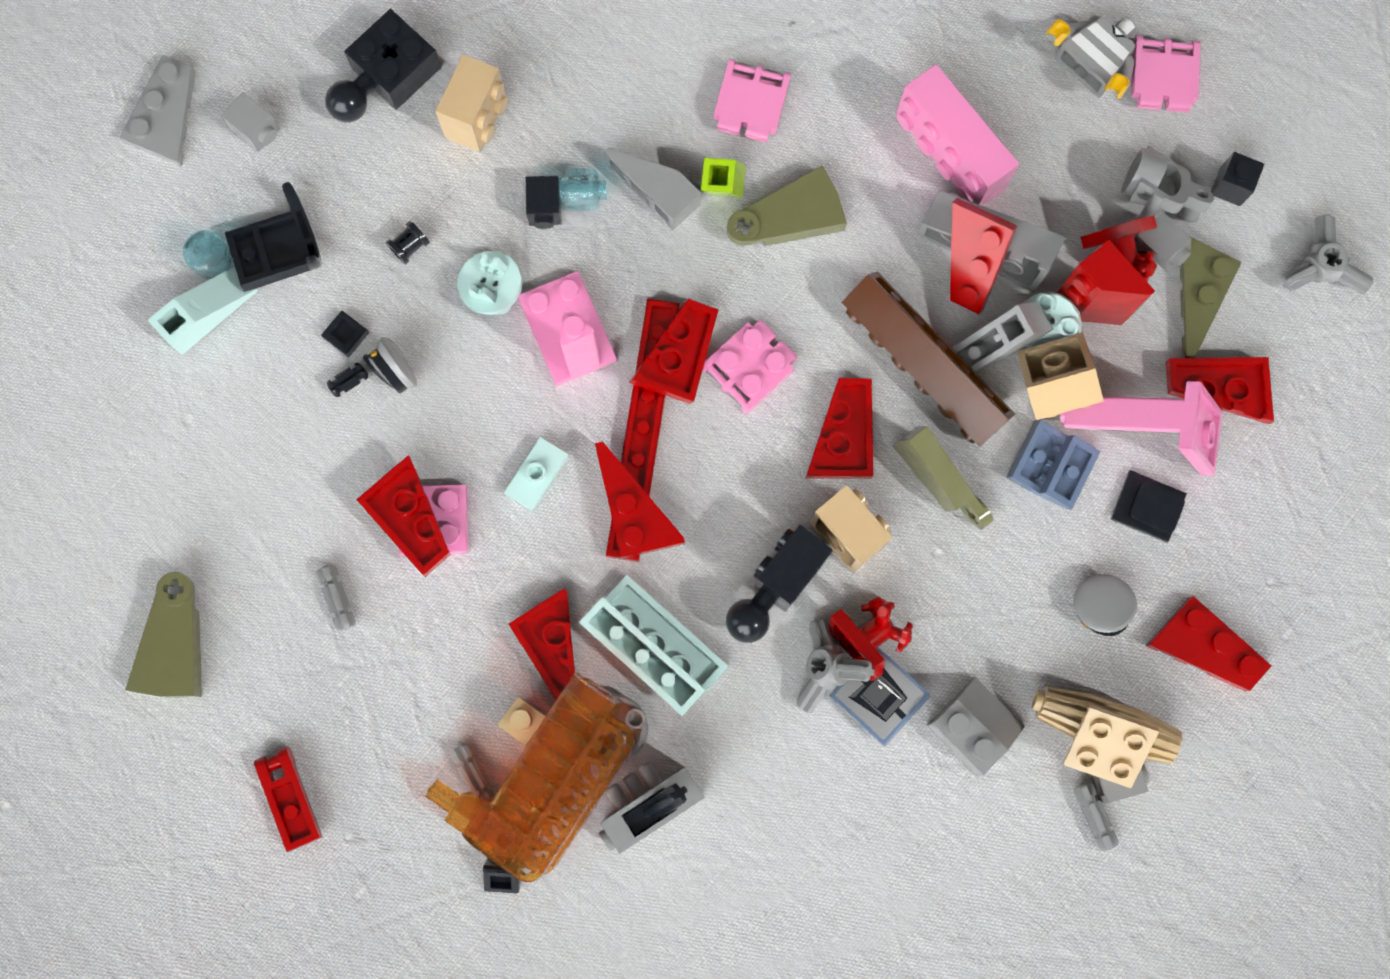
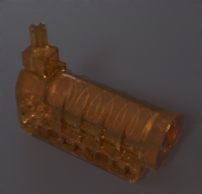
M573 673L493 798L483 801L470 791L460 795L438 779L428 788V793L425 797L449 814L444 821L462 832L465 840L483 855L523 882L538 880L557 867L635 745L634 731L615 717L624 702L592 680L578 673ZM612 732L616 735L615 740L610 737ZM614 741L616 744H618V747L616 749L611 748ZM603 746L607 750L606 753L600 752ZM592 763L598 766V779L590 771ZM585 776L590 783L585 782L582 777ZM584 789L589 790L587 795H585L581 791H583ZM574 791L579 793L577 798L572 796ZM574 804L578 806L577 810L571 809ZM564 805L569 810L568 812L562 811ZM558 818H563V820H566L569 823V825L566 827L565 824ZM552 825L558 828L559 838L554 835ZM546 835V837L554 844H549V842L543 841L544 836ZM535 851H537V852H542V851L549 852L547 858H546V856L544 855V853L540 854V855L538 856V858H537L536 855H534V854H535ZM526 867L531 872L526 874L523 870Z

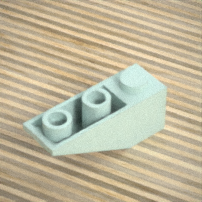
M233 267L173 298L149 318L148 321L170 346L183 355L258 290L253 289L244 292L236 269Z

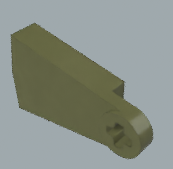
M822 165L743 210L733 213L727 222V235L736 245L747 246L763 242L764 246L845 231L847 222L838 192ZM743 221L745 225H751L747 235H744L742 231H735L738 228V222Z
M928 426L915 427L893 445V448L946 512L960 508L967 518L981 530L993 522V516L989 509L974 495Z
M170 572L162 576L158 581L156 594L125 688L126 691L165 698L202 697L199 610L195 609V586L188 576L179 572ZM178 581V585L182 586L184 590L183 593H178L176 598L173 599V594L168 593V587L174 586L175 582Z

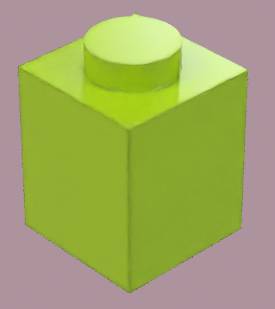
M704 158L701 191L711 196L743 198L746 165L733 159Z

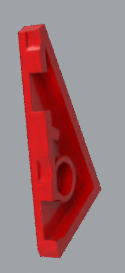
M603 441L595 443L621 559L685 545L682 534Z
M564 588L508 625L559 706L579 714L564 697L566 690L577 693L568 596ZM569 700V702H570L576 709L579 710V707ZM563 710L572 726L580 722L579 716Z

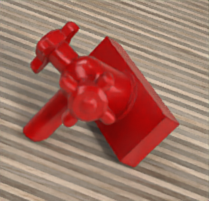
M1154 215L1135 219L1080 237L1083 249L1100 246L1110 240L1147 282L1157 268V264L1153 260L1154 254L1149 251L1137 252L1134 240L1136 234L1157 228Z
M876 597L870 600L868 604L861 605V611L871 612L873 618L859 627L853 623L842 609L830 617V633L850 657L857 660H868L872 663L874 676H870L871 682L883 674L885 659L876 648L888 639L899 642L896 651L902 652L911 642L913 634V624L907 622L906 627L903 629L894 626L890 616L891 609L895 608V604L892 601L886 602L881 597Z

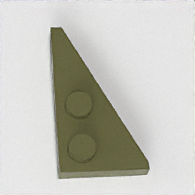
M1190 237L1191 254L1180 268V280L1183 286L1180 291L1181 317H1184V336L1182 337L1184 358L1196 357L1242 263Z

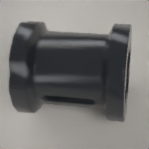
M411 221L406 224L407 228L394 240L389 239L385 242L394 255L405 265L409 262V257L422 245L427 246L430 243L423 232Z

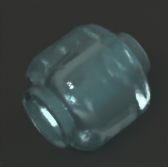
M569 169L565 174V178H560L561 204H566L571 212L597 211L600 207V200L607 199L606 180L599 179V173L596 169Z
M199 231L192 234L183 246V257L186 264L198 276L212 279L227 271L232 263L229 246L218 234L211 231Z

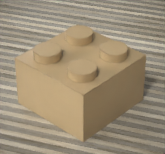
M462 54L435 111L446 139L481 152L485 143L488 144L491 141L495 131V125L493 124L498 115H503L508 103L499 68Z
M1083 332L1017 351L1036 420L1055 417L1060 413L1078 408H1087L1104 401L1097 372Z
M846 485L815 511L810 524L854 574L880 552L893 537L889 534L891 528L880 515L874 517L866 507L868 501L857 489L852 491Z

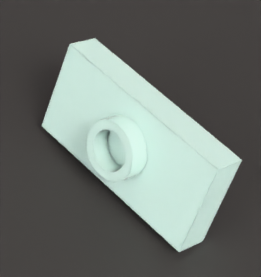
M540 437L506 488L504 494L534 512L566 463L569 454Z

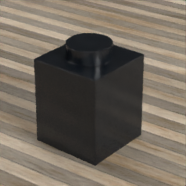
M1233 152L1220 167L1211 190L1212 194L1217 198L1241 206L1254 193L1265 164Z
M525 177L526 216L529 226H535L539 229H550L554 225H562L559 177Z

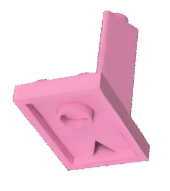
M578 271L519 295V302L556 387L617 362L614 351Z
M1187 381L1184 399L1103 397V402L1093 404L1090 407L1060 413V421L1064 424L1065 428L1180 433L1178 449L1200 475L1215 476L1222 411L1201 382Z

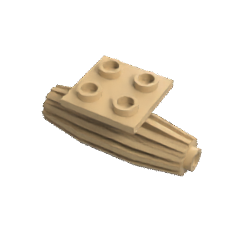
M1046 685L1043 691L1037 690L1034 695L1031 709L1036 710L1035 717L1074 738L1063 761L1065 766L1132 788L1145 760L1171 764L1178 756L1181 748L1182 732L1143 710L1090 692Z

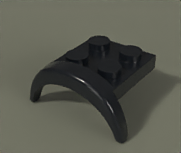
M285 182L282 185L291 210L290 212L225 232L238 279L244 292L315 270L322 265L320 251L300 199L290 182Z

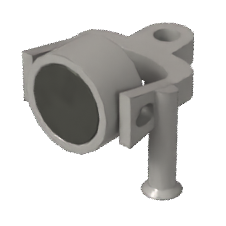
M1149 145L1147 149L1142 148L1135 157L1121 189V193L1130 196V202L1145 205L1137 219L1153 216L1158 209H1163L1170 213H1178L1186 222L1195 223L1200 214L1206 212L1214 200V195L1211 191L1191 182V174L1188 169L1174 163ZM1163 176H1168L1172 179L1175 186L1174 196H1169L1158 189ZM1136 234V237H1134L1135 241H1138L1139 234Z

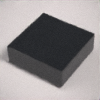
M341 311L321 336L349 358L369 334V331L344 311Z

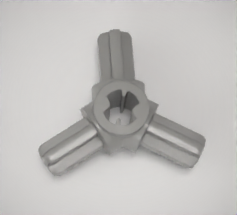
M1329 214L1317 216L1314 220L1315 245L1310 247V255L1304 258L1302 265L1283 274L1281 278L1284 288H1287L1289 291H1295L1312 281L1316 283L1323 281L1335 283L1338 280L1355 291L1365 294L1373 284V277L1349 264L1350 258L1342 244L1336 242L1335 218Z
M825 619L812 621L809 628L815 649L808 657L806 665L810 681L797 699V706L807 713L814 711L826 690L833 691L836 686L844 685L849 680L866 682L869 681L870 676H874V669H872L870 661L851 659L848 654L841 652V648L838 645L833 644L829 625Z

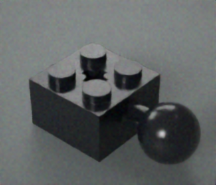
M390 8L344 51L352 70L359 76L354 81L341 80L332 84L327 90L325 105L329 114L334 119L344 123L354 122L364 115L367 109V95L375 90L397 110L442 68L436 49Z
M799 525L795 531L788 528L776 544L777 546L774 550L778 553L772 559L767 555L757 567L756 573L753 576L757 578L754 588L758 592L752 599L739 600L729 608L726 615V627L730 635L737 641L753 643L763 638L769 629L770 617L768 611L776 604L783 611L787 612L832 553L833 549L802 525Z

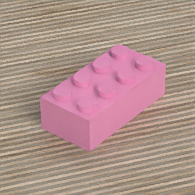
M937 64L905 86L896 113L898 122L905 131H910L914 135L920 150L925 155H930L933 158L942 177L946 180L950 179L956 186L958 195L962 199L983 206L1003 192L1016 172L1019 163Z

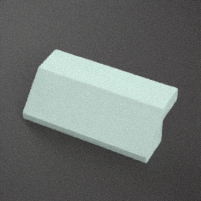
M628 575L620 581L606 598L602 597L579 622L682 717L728 667L724 661Z

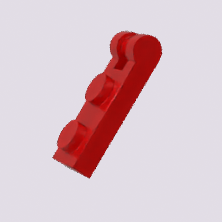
M287 746L278 750L277 755L270 758L263 756L254 760L256 772L286 852L293 851L323 838L298 773L291 749ZM282 768L285 776L275 780L273 771Z

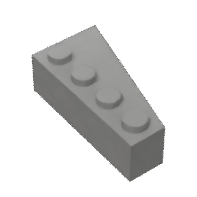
M939 190L917 235L951 251L952 202L956 198L1007 220L1018 227L998 275L1035 292L1050 271L1066 237L962 199L954 193H946Z

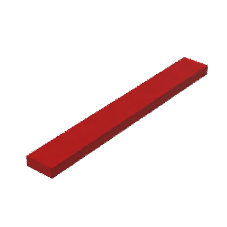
M647 298L636 371L678 312L680 303ZM633 385L621 463L650 497L666 396ZM611 519L606 558L639 562L640 555L621 559Z

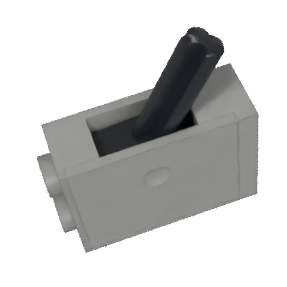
M651 762L645 763L639 767V771L651 790L646 792L635 773H630L623 778V782L635 799L631 803L617 783L606 789L608 796L618 810L600 823L604 830L600 831L599 835L609 851L616 848L618 853L621 854L705 798L686 767L665 781H662Z

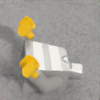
M1100 17L1094 22L1087 20L1067 24L1065 21L1057 19L1045 32L1047 35L1052 34L1056 37L1054 41L1056 46L1065 41L1055 59L1098 98L1108 89H1112L1118 94L1116 98L1120 99L1130 85L1135 63L1131 56L1135 49V44L1129 39L1136 31L1134 24L1127 18H1122L1115 26L1104 17Z

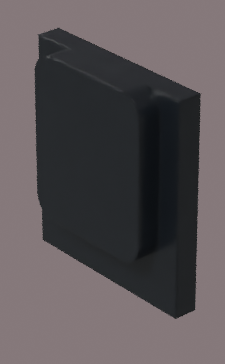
M1130 470L1110 520L1168 543L1172 532L1177 526L1187 493Z

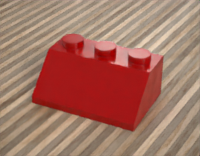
M1110 240L1079 263L1057 291V293L1064 295L1074 303L1080 312L1082 322L1112 325L1124 324L1155 292L1151 285Z

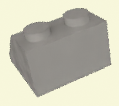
M976 677L927 724L975 775H985L1009 750L1025 727Z

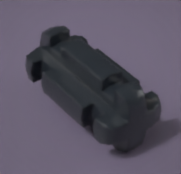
M356 362L354 363V368L348 367L334 376L335 380L331 381L329 379L327 381V386L335 397H340V392L344 391L346 393L361 383L359 380L362 378L365 380L368 378V373L362 364Z

